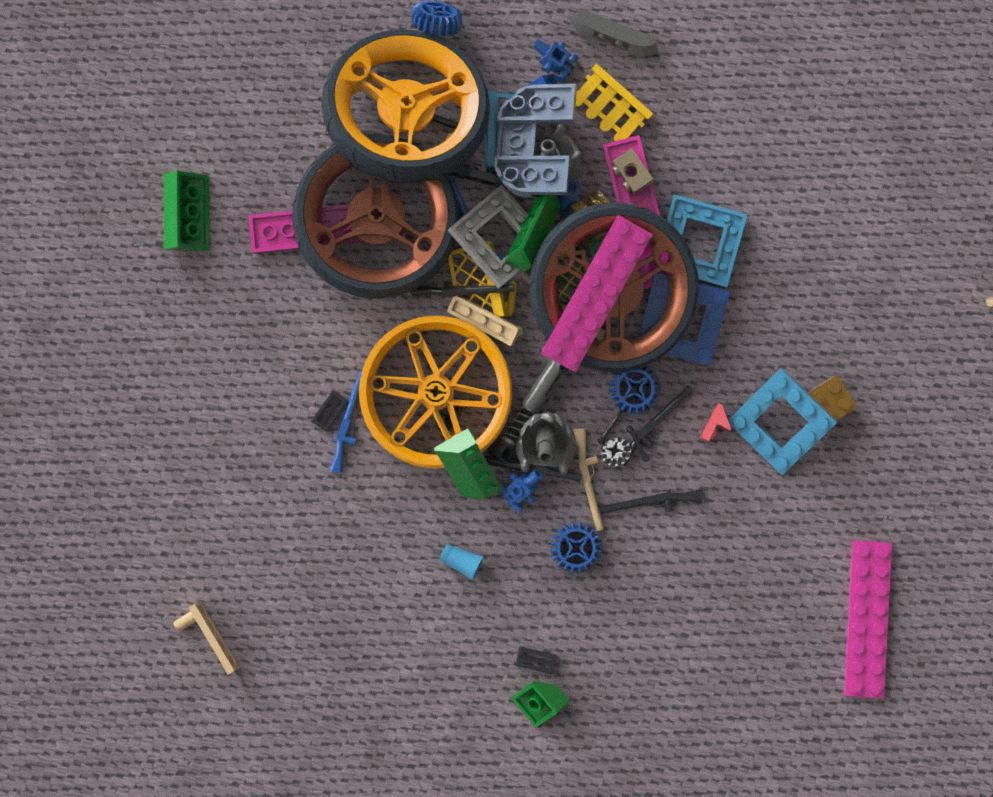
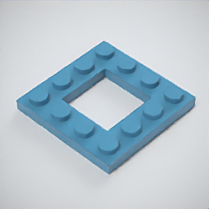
M674 195L667 221L681 235L683 234L687 219L723 229L714 264L698 259L694 260L698 281L727 288L747 214Z
M781 367L728 419V422L783 475L837 423V420ZM780 396L808 421L783 447L755 421Z

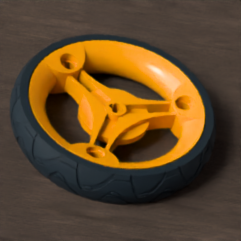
M399 29L383 31L368 36L352 45L337 59L327 76L323 88L322 114L324 115L325 127L331 141L337 150L340 151L341 155L351 164L378 179L411 184L432 181L446 176L460 168L472 157L487 131L490 103L488 90L480 71L464 52L439 36L424 33L423 31ZM392 61H414L438 70L447 79L425 85L408 79L390 81L378 76L371 69ZM446 90V92H443V93H441V94H438V95L433 96L434 94H437V93H440V92ZM363 91L377 102V111L381 120L393 129L394 143L381 147L368 139L360 131L351 113L352 95ZM451 100L461 106L459 124L447 140L425 151H420L411 144L414 133L423 129L431 122L436 107ZM399 132L408 133V143L398 142Z

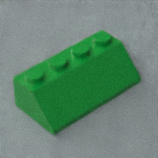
M173 171L164 174V250L209 251V175L184 171Z
M539 195L534 200L505 261L523 272L532 268L541 244L553 229L551 227L552 223L556 222L560 215L558 210L561 204L556 195Z
M468 428L434 448L462 497L487 499L502 490Z

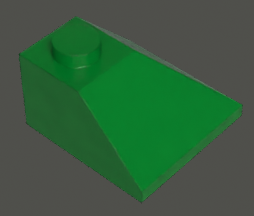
M539 681L531 682L511 697L535 727H538L557 714L569 701L557 685Z

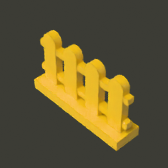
M596 63L592 68L594 74L592 76L588 74L585 77L588 81L576 92L575 107H580L583 103L589 107L586 110L587 118L595 119L599 116L603 120L600 123L602 131L608 132L613 128L617 132L614 136V141L630 138L629 136L638 126L642 128L645 125L643 123L644 119L649 121L654 115ZM603 81L608 85L606 89L600 85ZM597 88L602 93L591 103L587 99ZM616 94L622 97L620 101L614 97ZM612 101L616 106L606 116L601 111ZM631 106L636 110L634 114L628 110ZM626 114L630 118L620 129L616 123Z

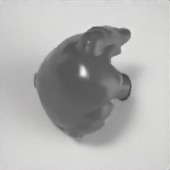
M559 123L554 133L550 134L547 140L542 143H536L535 156L569 155L571 158L569 183H577L583 174L582 153L573 139L566 135V125Z
M545 412L533 415L524 423L519 438L515 442V449L521 464V470L524 473L529 470L530 465L540 467L559 466L560 473L566 475L568 466L574 457L576 444L573 442L571 426L559 414Z

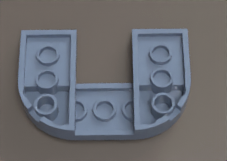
M537 84L526 86L517 90L513 97L509 100L506 99L503 103L497 119L499 129L494 166L500 180L512 193L531 198L532 195H568L570 156H535L538 123H574L576 84Z

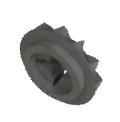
M611 437L609 441L604 442V446L601 448L602 460L612 467L623 465L631 455L629 443L620 437ZM617 447L618 450L621 452L615 453L613 457V453L611 452V450H615V448Z

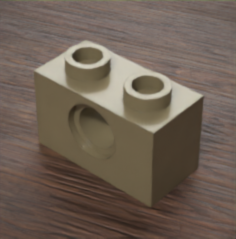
M632 148L613 160L614 167H612V170L617 177H622L624 180L622 184L628 193L632 192L635 196L653 184L652 176ZM629 169H634L637 174L634 177H629L626 172Z

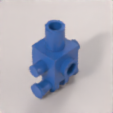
M538 39L532 46L534 50L542 55L539 63L544 66L543 70L546 73L560 71L556 78L564 83L566 77L570 76L575 68V62L579 59L578 55L575 53L570 54L564 49L565 44L562 42H554L548 46Z
M534 470L529 475L525 473L519 478L515 473H512L508 477L512 484L507 488L505 484L501 485L502 490L500 492L503 495V500H508L509 503L507 505L509 507L512 506L516 514L524 508L519 504L521 501L526 499L531 504L536 500L532 493L538 489L535 484L543 478L538 470Z

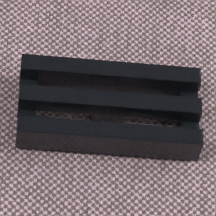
M332 390L311 422L328 432L349 401ZM336 396L337 399L334 401V403L329 408V410L322 418V420L318 422L317 420L322 414V412L325 410V408L330 403L332 398ZM340 400H342L343 403L340 405L338 410L335 412V414L325 427L323 424L328 419V417L335 409L337 404L340 402Z
M519 646L515 665L553 675L557 655ZM522 651L552 658V662L523 655ZM520 659L549 665L550 669L520 662Z

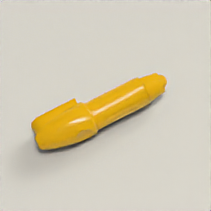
M515 280L511 283L514 284L515 291L509 292L508 301L505 302L507 316L510 317L515 308L517 282Z

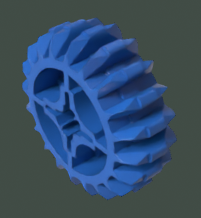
M436 0L421 1L416 3L412 10V24L418 30L424 31V33L437 36H452L457 34L462 26V13L455 6H450L449 3L445 4Z
M648 366L644 370L638 368L617 372L620 376L612 375L616 382H609V385L614 386V389H609V393H615V395L610 397V399L614 400L617 398L618 401L614 404L615 407L620 403L623 405L620 411L623 412L627 407V414H631L632 409H634L635 415H638L639 408L643 413L646 412L645 406L649 409L653 408L650 401L657 403V399L653 396H660V393L656 392L655 389H660L661 386L654 385L659 378H651L655 372L652 371L648 374ZM635 373L642 375L643 378L639 381H633L627 375ZM621 379L627 386V392L622 396L619 392ZM647 381L650 386L648 398L644 396L645 394L642 391V387ZM642 383L637 389L639 393L636 394L634 392L627 395L632 389L631 384L635 386ZM631 396H635L643 403L630 404L626 400Z
M571 522V528L569 529L566 524L563 525L564 532L560 528L557 529V532L560 533L559 537L553 534L552 537L557 539V542H550V545L556 546V549H551L550 553H557L552 559H560L557 563L558 567L562 563L565 564L563 571L571 567V574L574 573V568H577L578 574H581V567H584V570L587 572L589 571L587 564H590L592 567L595 566L592 559L599 561L600 558L596 557L595 553L601 554L602 551L596 550V546H602V543L595 542L600 536L596 535L593 537L592 534L595 532V529L588 532V524L582 529V522H578L577 527H575L574 522ZM578 531L585 535L581 539L574 541L567 534ZM562 539H564L569 546L568 551L563 557L560 552V543ZM588 539H590L592 545L590 556L583 550V546ZM569 540L572 543L575 542V544H577V542L580 543L583 540V542L579 546V549L583 553V555L580 552L577 553L576 551L575 553L572 552L569 555V553L573 549V547L571 546L572 544L569 542ZM573 555H579L584 562L572 564L567 562V560Z

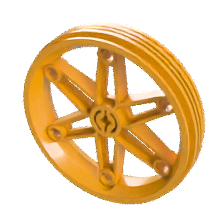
M437 315L424 316L396 326L377 342L367 357L361 373L359 400L368 429L385 450L411 465L440 469L445 467L438 455L419 453L404 447V445L432 415H434L446 441L459 434L461 430L453 406L496 409L490 425L476 440L483 453L497 439L506 424L512 403V381L503 354L483 331L457 318ZM433 330L448 331L467 338L464 344L438 370L420 332ZM413 334L420 336V340L416 344L409 341L410 336ZM406 338L418 378L376 375L380 364L388 352ZM474 342L477 345V349L474 352H469L466 349L468 343ZM422 349L434 374L427 377L424 376L416 350ZM480 349L489 358L495 370L499 393L457 384ZM464 355L466 359L450 381L443 376ZM382 379L384 386L381 389L374 388L375 380ZM390 383L419 385L418 394L391 389ZM435 387H438V390L442 393L434 397L433 393L428 391L435 390ZM454 390L482 396V401L454 400ZM373 391L415 400L391 436L379 420L375 409ZM491 395L498 397L499 402L497 405L492 406L488 403L487 400ZM422 403L428 410L408 430L405 426ZM446 407L448 408L455 435L450 436L438 410ZM399 432L405 434V440L402 443L395 441V435Z

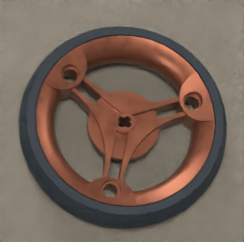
M365 135L381 147L394 143L393 135ZM399 137L398 142L408 143V140ZM413 142L411 143L412 145L416 146L420 151H425V149L418 146L417 144ZM335 145L329 147L308 167L294 197L292 210L293 230L297 245L305 261L325 282L342 292L357 297L370 299L391 298L406 294L424 285L441 270L450 257L456 243V239L449 233L448 229L460 220V208L455 188L449 176L446 175L432 181L420 183L429 199L432 219L430 230L423 234L405 222L404 206L401 200L388 190L387 181L383 180V188L374 187L373 175H370L367 189L358 193L351 201L347 218L339 224L327 228L321 223V209L326 192L340 175L355 167L341 155ZM374 213H379L380 217L377 220L374 219ZM348 226L350 227L352 232L337 239L334 238V233ZM402 229L417 238L414 244L399 235ZM324 237L330 240L327 245H322L319 241ZM353 239H359L371 245H382L390 241H396L412 250L413 257L402 265L391 269L367 270L351 265L336 254V246ZM426 243L430 246V249L422 251L419 246Z
M618 202L601 203L583 208L569 215L547 235L535 256L531 269L529 285L531 307L535 320L548 341L563 314L558 292L560 275L568 271L582 280L583 276L570 268L574 261L587 268L590 266L589 263L576 257L575 248L584 240L594 235L609 232L618 215L653 234L648 242L652 246V255L637 262L605 319L606 337L600 341L593 340L580 364L582 367L596 371L625 372L647 366L660 359L683 337L693 319L697 306L699 291L698 273L695 260L686 241L666 219L651 210L634 204ZM663 252L669 255V260L666 263L660 261V255ZM561 254L568 256V262L565 265H560L558 262ZM653 260L657 267L641 276L637 269ZM660 270L668 272L670 294L662 317L646 334L628 341L624 338L625 316L640 303L644 289L643 283ZM610 317H618L619 336L611 335ZM613 341H618L620 344L619 349L616 351H611L610 344Z

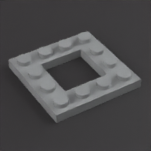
M502 185L448 229L449 233L498 289L520 269L505 261L506 257L500 260L476 231L497 213H500L518 234L527 216V213Z

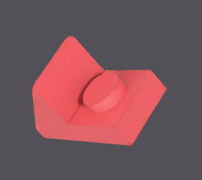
M720 403L716 404L700 439L706 442L714 439L718 431L715 428L716 426L726 431H731L724 408Z

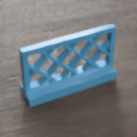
M488 91L490 115L485 133V170L495 169L494 156H496L499 129L497 119L498 111L501 109L498 105V98L509 100L515 94Z

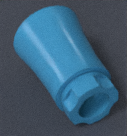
M446 544L439 561L446 563L447 566L457 570L473 581L484 556Z

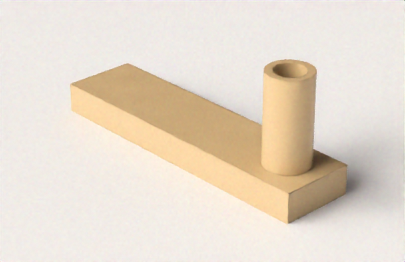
M453 296L447 310L450 314L474 325L509 346H514L517 337L523 334L521 326H516L462 296Z
M201 601L190 606L189 613L174 621V626L178 631H182L197 622L227 674L240 668Z

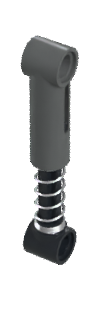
M547 357V365L521 403L523 405L521 407L522 411L517 413L518 417L516 420H513L512 426H508V432H505L501 438H497L488 447V453L503 463H508L515 455L514 440L519 438L518 434L524 423L531 418L532 413L537 414L562 375L569 373L570 369Z

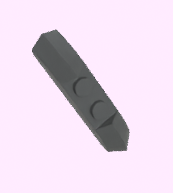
M583 9L569 17L575 29L591 40L593 36H597L598 40L602 42L610 41L620 49L628 48L627 54L635 56H649L658 53L657 44L653 36Z

